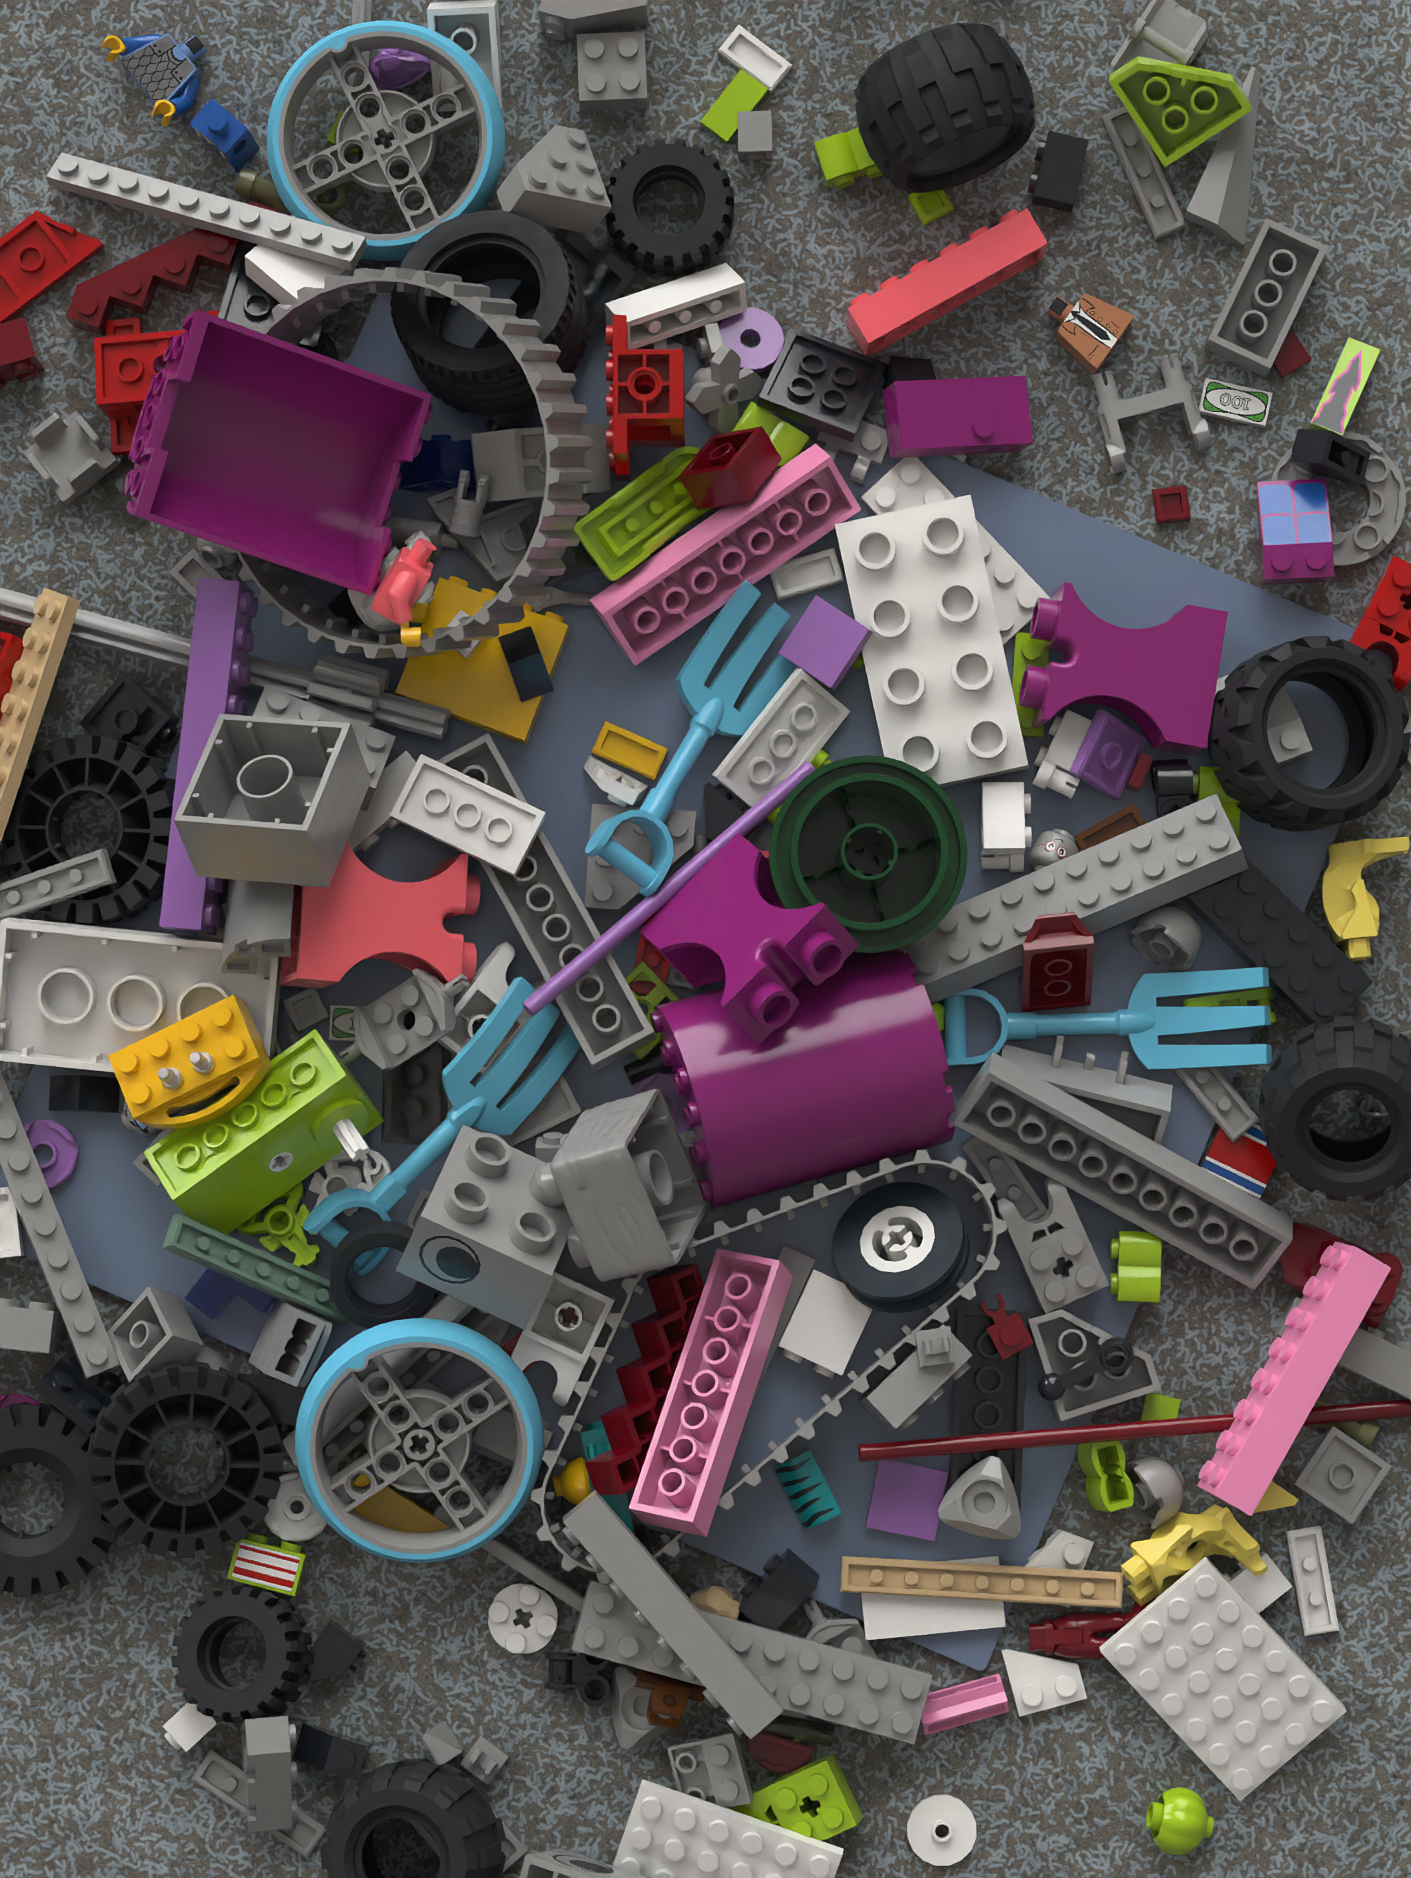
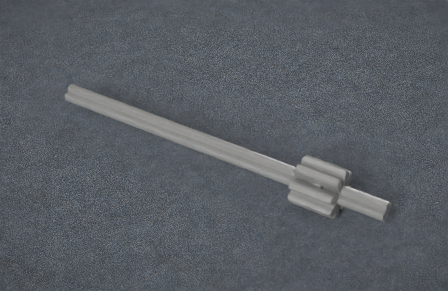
M0 588V620L31 627L35 615L33 607L37 597ZM77 610L69 635L70 639L188 671L191 639L89 611ZM328 653L323 654L321 660L317 661L313 672L250 655L247 656V666H250L251 676L249 685L246 687L263 691L266 685L378 730L380 724H385L440 740L446 735L451 711L388 693L391 680L389 679L390 674L387 669Z

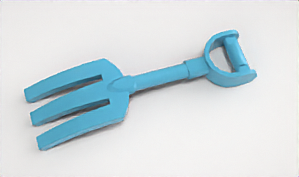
M746 580L742 582L709 626L674 681L683 705L693 717L689 722L690 728L657 786L650 790L639 810H629L604 820L594 831L585 848L587 855L590 857L600 856L640 886V894L645 897H649L657 890L669 871L674 856L673 840L664 822L675 804L674 798L707 740L712 738L715 733L728 737H742L798 667L778 654L755 683L736 710L733 707L762 656L790 618V614L774 602L735 649L707 688L704 685L727 643L761 595V592ZM621 822H630L640 827L646 833L653 849L651 867L611 838L613 831Z
M1268 968L1144 974L1133 988L1127 1009H1118L1115 1012L1036 1014L1035 1011L1006 1012L998 999L984 990L968 988L944 999L945 1054L948 1067H970L983 1064L992 1052L998 1054L1006 1040L1036 1039L1037 1036L1088 1034L1128 1036L1135 1056L1147 1070L1270 1064L1272 1061V1045L1268 1044L1158 1045V1036L1271 1025L1269 1006H1156V998L1269 987ZM965 998L980 999L988 1004L998 1017L1000 1025L998 1041L984 1055L967 1058Z
M523 977L514 978L483 1025L442 1071L444 1090L453 1106L447 1113V1118L392 1174L388 1173L370 1192L364 1189L346 1188L335 1191L323 1199L306 1218L304 1229L310 1234L318 1233L332 1246L337 1248L341 1240L350 1232L333 1217L345 1209L364 1207L378 1213L380 1221H391L388 1213L409 1192L408 1188L456 1140L462 1125L470 1128L475 1127L492 1134L511 1135L553 1087L580 1048L570 1026L566 1025L550 1050L523 1083L501 1106H496L530 1063L561 1012L549 1003L534 1017L531 1016L499 1057L471 1084L470 1081L494 1053L523 1010L522 1003L531 996L535 989ZM389 1247L373 1248L362 1253L353 1262V1271L359 1276L367 1274L383 1259Z

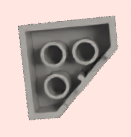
M555 125L515 165L497 190L503 211L529 217L530 220H535L540 225L592 234L611 209L609 198L585 132L576 128Z
M592 804L589 840L604 820L629 810H639L640 807ZM671 809L664 822L673 840L674 856L669 870L694 851L696 811ZM621 822L613 831L611 838L651 867L653 849L648 836L640 827L630 822ZM588 855L584 901L586 910L589 912L620 914L641 895L639 892L640 886L600 856L590 857Z
M1062 1309L1030 1318L1027 1324L1043 1375L1047 1373L1060 1375L1095 1358L1098 1355L1101 1344L1107 1339L1114 1337ZM1111 1346L1106 1351V1359L1112 1365H1121L1124 1362L1125 1354L1121 1348ZM1133 1347L1134 1360L1127 1370L1121 1373L1099 1372L1066 1388L1064 1395L1060 1399L1052 1401L1057 1420L1063 1421L1160 1390L1161 1386L1151 1355Z
M942 1324V1325H940L938 1328H942V1327H946V1326H945L944 1324ZM952 1334L956 1362L919 1368L917 1350L915 1348L901 1361V1365L896 1366L887 1373L858 1402L887 1432L895 1429L898 1432L903 1429L905 1430L920 1416L916 1410L923 1403L926 1406L931 1405L945 1392L941 1386L951 1376L956 1381L971 1367L967 1360L972 1354Z
M288 1716L245 1719L240 1727L248 1834L291 1830L292 1822L298 1821L297 1800H292L291 1786L297 1783L296 1762H291V1750L297 1743L295 1724L288 1723Z

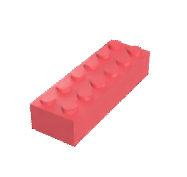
M1028 208L1019 213L1017 209L1006 213L999 219L1000 223L990 229L987 226H983L970 234L969 238L971 240L960 246L956 242L945 247L939 252L940 257L931 262L927 259L918 262L909 269L910 274L901 279L898 276H894L880 285L881 290L870 296L866 292L854 298L850 302L851 307L847 310L846 325L863 354L870 357L1043 260L1048 243Z

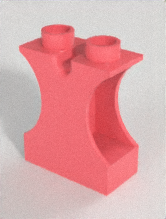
M347 842L329 887L294 885L291 957H281L279 985L320 989L339 982L351 967L361 960L367 959L390 961L411 972L416 968L423 969L436 976L443 984H447L460 974L467 978L465 982L471 983L477 964L475 944L464 942L462 934L449 933L443 926V920L461 914L474 915L477 911L481 890L480 879L477 874L467 873L468 854L461 853L440 862L437 868L423 881L412 883L398 882L384 878L371 871L356 857Z

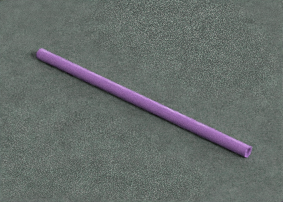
M807 761L661 884L652 895L641 901L526 999L522 1006L527 1013L534 1017L663 907L737 833L745 837L779 808L791 791L805 777L816 770L813 765Z

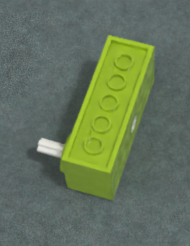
M316 1029L270 1061L272 1066L261 1083L233 1109L206 1123L175 1129L143 1152L171 1199L191 1220L227 1235L343 1150H346L353 1162H356L358 1159L364 1161L368 1158L366 1154L371 1150L362 1137L384 1122V1119L352 1072L342 1063L338 1055ZM236 1085V1086L233 1087L231 1090H229L228 1092H226L224 1095H222L220 1098H218V1099L215 1100L213 1103H211L210 1105H208L206 1108H208L209 1106H211V1105L217 1103L218 1101H220L222 1098H224L226 1095H228V1094H229L234 1088H236L238 1085Z

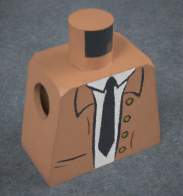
M1085 293L1075 306L1057 296L1047 311L1049 315L1062 323L1055 339L1093 375L1101 368L1134 318L1132 314Z

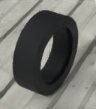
M391 1221L371 1222L352 1230L338 1244L331 1261V1293L339 1310L353 1323L370 1329L395 1320L419 1318L429 1307L434 1297L435 1288L417 1281L413 1290L400 1301L391 1304H375L361 1298L352 1288L348 1277L353 1262L362 1253L370 1249L389 1247L404 1253L414 1231L412 1228Z

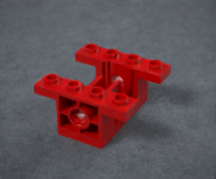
M220 310L206 311V313L218 317ZM140 317L106 320L107 337L94 338L96 403L110 419L111 453L114 456L130 454L137 422L154 374H158L162 368L165 369L167 362L163 361V356L173 336L178 337L185 330L143 333V321Z
M613 315V326H606V347H613V350H609V360H606V381H613V383H609V395H606V416H613L609 417V429H606L607 450H613L609 451V471H616L617 481H631L630 448L685 447L683 349H628L627 315Z

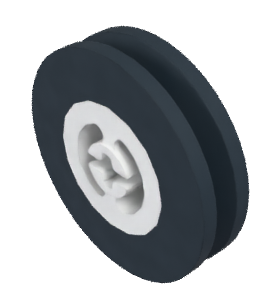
M896 1182L867 1192L845 1211L834 1233L832 1251L835 1265L844 1284L855 1299L877 1311L905 1313L916 1311L935 1303L957 1284L967 1266L970 1244L966 1228L956 1206L944 1193L922 1183ZM912 1233L923 1237L919 1247ZM883 1247L890 1261H885L879 1257Z

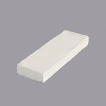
M1321 1526L1285 1531L1303 1635L1309 1636L1339 1631Z

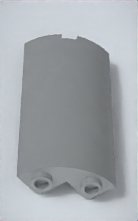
M228 879L221 973L256 974L257 956L291 957L294 884Z

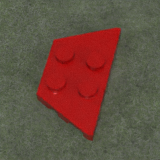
M35 211L1 237L0 324L8 322L104 248L103 243L97 238H91L76 231L75 228L54 221L51 217Z

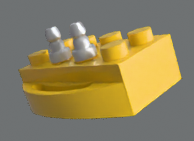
M231 995L108 1056L133 1119L147 1127L159 1129L193 1127L227 1113L254 1091L272 1066L247 1004L235 995ZM239 1082V1085L228 1095L208 1108L185 1116H169L190 1105L204 1101L219 1091Z

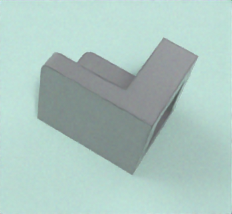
M771 111L738 112V160L772 159Z

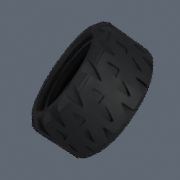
M1309 636L1288 641L1259 652L1251 659L1240 663L1224 680L1225 688L1217 691L1211 717L1213 729L1209 730L1207 742L1209 758L1220 768V770L1214 771V774L1226 795L1239 801L1240 803L1237 807L1255 821L1271 824L1273 829L1290 832L1314 831L1359 818L1379 805V801L1393 791L1402 776V771L1399 769L1409 756L1411 732L1404 733V729L1409 721V713L1402 692L1395 694L1393 692L1395 681L1393 676L1377 658L1368 660L1366 650L1344 639L1331 641L1328 636ZM1288 681L1305 682L1324 691L1337 704L1346 721L1349 735L1347 759L1339 776L1326 789L1312 788L1290 777L1278 764L1270 748L1267 734L1269 710L1276 694Z

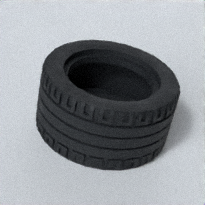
M495 210L462 214L437 225L426 233L403 258L399 268L461 276L462 282L480 284L494 279H516L536 287L541 291L540 300L531 320H536L541 325L537 337L543 344L558 346L561 353L556 363L562 373H573L578 367L579 360L583 357L584 349L587 347L586 338L590 332L588 329L590 320L588 318L589 310L573 266L562 244L556 240L553 233H549L547 228L540 226L535 220H530L526 216H519L514 212ZM418 286V293L398 292L397 287L392 288L390 305L392 307L391 317L393 325L414 370L429 392H432L436 398L442 399L446 405H451L452 408L462 409L467 413L471 412L477 415L486 414L490 416L514 413L537 404L535 395L521 365L505 342L486 348H467L455 345L442 337L444 319L452 306L450 304L451 298L447 296L445 298L424 295L425 288Z

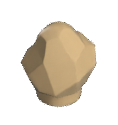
M709 1586L704 1590L692 1593L689 1598L700 1610L733 1619L738 1618L740 1602L733 1600L732 1593L724 1587Z

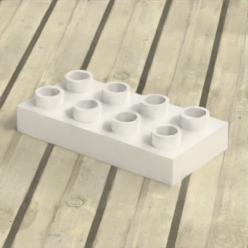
M971 495L835 524L855 621L873 632L862 648V655L884 757L903 761L926 773L940 787L1029 769Z
M7 917L0 920V1061L114 1072L108 1057L109 1055L231 995H235L247 1004L271 1061L274 1059L281 988V985H279L281 957L257 956L256 974L221 973L223 939Z

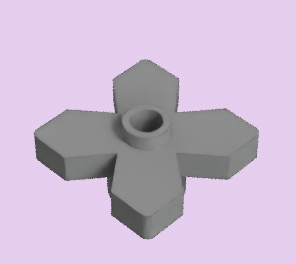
M724 345L718 348L710 360L711 367L700 368L694 374L691 383L692 388L685 397V402L694 411L703 415L709 412L708 425L719 434L732 432L739 421L738 402L754 399L764 384V380L756 372L748 368L740 370L741 357L733 349Z

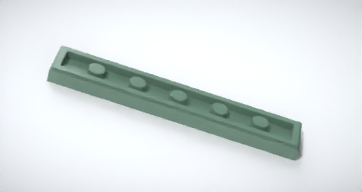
M180 1214L172 1216L163 1249L340 1326L348 1324L349 1319L339 1310L333 1299L330 1280Z

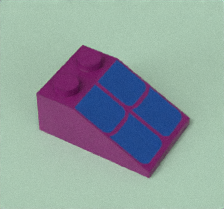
M1326 478L1256 482L1261 585L1331 582L1334 578V557Z

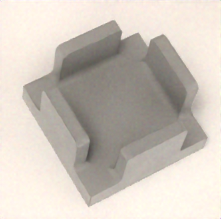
M76 410L64 420L57 413L51 415L30 432L35 443L23 452L66 506L120 464Z
M1331 1426L1323 1439L1316 1442L1299 1467L1301 1472L1292 1484L1332 1513L1353 1524L1392 1466L1336 1427Z

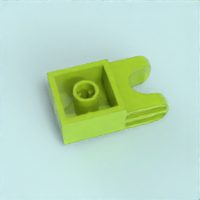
M834 1753L752 1790L754 1800L751 1803L728 1807L730 1810L755 1817L820 1841L857 1826L863 1818ZM809 1798L812 1801H819L820 1805L817 1809L809 1806L807 1802Z

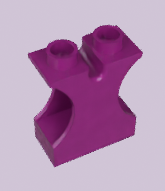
M1064 582L1053 592L1052 600L1037 598L1030 626V638L1045 641L1044 649L1059 652L1063 657V663L1051 661L1043 668L1027 665L1020 687L1019 706L1034 709L1032 728L1041 727L1057 712L1068 707L1082 704L1106 706L1130 718L1142 730L1152 749L1194 756L1207 748L1228 612L1187 604L1168 621L1160 625L1143 629L1123 628L1110 624L1093 614L1080 600L1072 583Z
M739 833L639 930L668 964L694 988L714 982H725V989L720 1004L758 1046L776 1028L787 1023L794 1010L799 1006L798 998L792 993L794 986L799 981L808 979L814 985H820L826 978L837 973L845 959L860 946L822 902L806 908L784 909L772 883L769 861L759 849Z

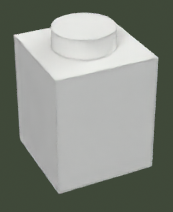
M187 1703L163 1725L167 1731L164 1736L176 1750L183 1748L187 1752L220 1721L214 1720L212 1716H205L198 1712L196 1704Z

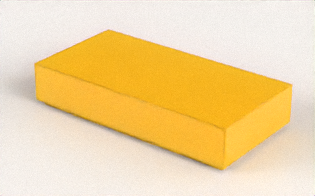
M605 721L591 753L655 781L667 755L668 748Z

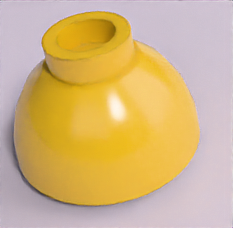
M579 1457L570 1461L563 1467L560 1475L553 1476L556 1497L563 1496L570 1503L578 1505L591 1494L584 1458Z

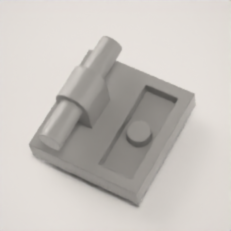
M735 1731L699 1739V1736L686 1739V1742L674 1744L667 1748L679 1792L725 1808L751 1803L754 1800L738 1734Z

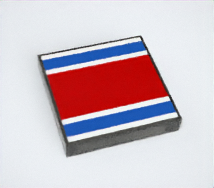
M1256 1123L1234 1142H1231L1218 1126L1199 1167L1261 1200L1278 1164L1266 1146V1138L1260 1129V1124Z

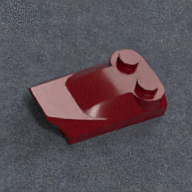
M1074 912L1039 915L1035 919L1023 943L1022 968L1018 979L1022 1012L1091 1005L1094 938Z
M1293 1221L1292 1241L1279 1257L1284 1274L1281 1283L1303 1293L1307 1281L1312 1276H1316L1321 1268L1320 1259L1328 1246H1333L1335 1241L1355 1246L1391 1267L1390 1272L1361 1321L1376 1329L1385 1316L1402 1277L1403 1267L1398 1258L1387 1252L1375 1254L1314 1225Z

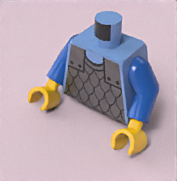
M169 33L162 36L151 34L123 39L110 35L105 38L100 49L110 48L112 50L107 55L106 60L114 62L119 55L123 56L120 59L123 67L154 105L151 116L154 117L156 114L163 116L162 126H168L172 117H176L193 107L201 78L193 62L207 52L204 45L195 35L180 47Z

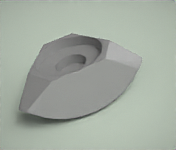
M989 1456L963 1473L948 1490L938 1509L939 1518L944 1523L973 1535L993 1539H1014L1021 1531L1020 1511L1015 1489L1004 1463L998 1457Z
M621 1665L614 1670L612 1675L611 1712L615 1733L620 1746L626 1750H632L655 1739L668 1729L648 1723L647 1707L651 1690L634 1687L638 1668ZM688 1699L687 1707L685 1709L684 1714L688 1711V1709L691 1706L690 1699ZM659 1714V1716L663 1719H668L671 1717Z

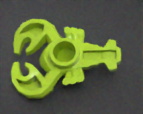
M299 1182L278 1197L279 1199H287L285 1203H275L269 1206L264 1215V1221H260L262 1212L260 1210L237 1227L241 1234L252 1237L257 1236V1234L268 1233L269 1236L261 1237L259 1243H263V1246L268 1248L270 1252H275L282 1245L288 1248L292 1253L296 1254L293 1264L300 1268L304 1265L310 1267L318 1261L317 1255L321 1252L318 1244L308 1245V1239L303 1230L305 1220L309 1215L306 1205L302 1204L298 1213L296 1212L300 1200L304 1197V1185L302 1182Z

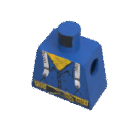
M211 99L189 124V132L237 173L260 149L250 131L214 99ZM242 141L243 144L240 149L234 152L238 143Z

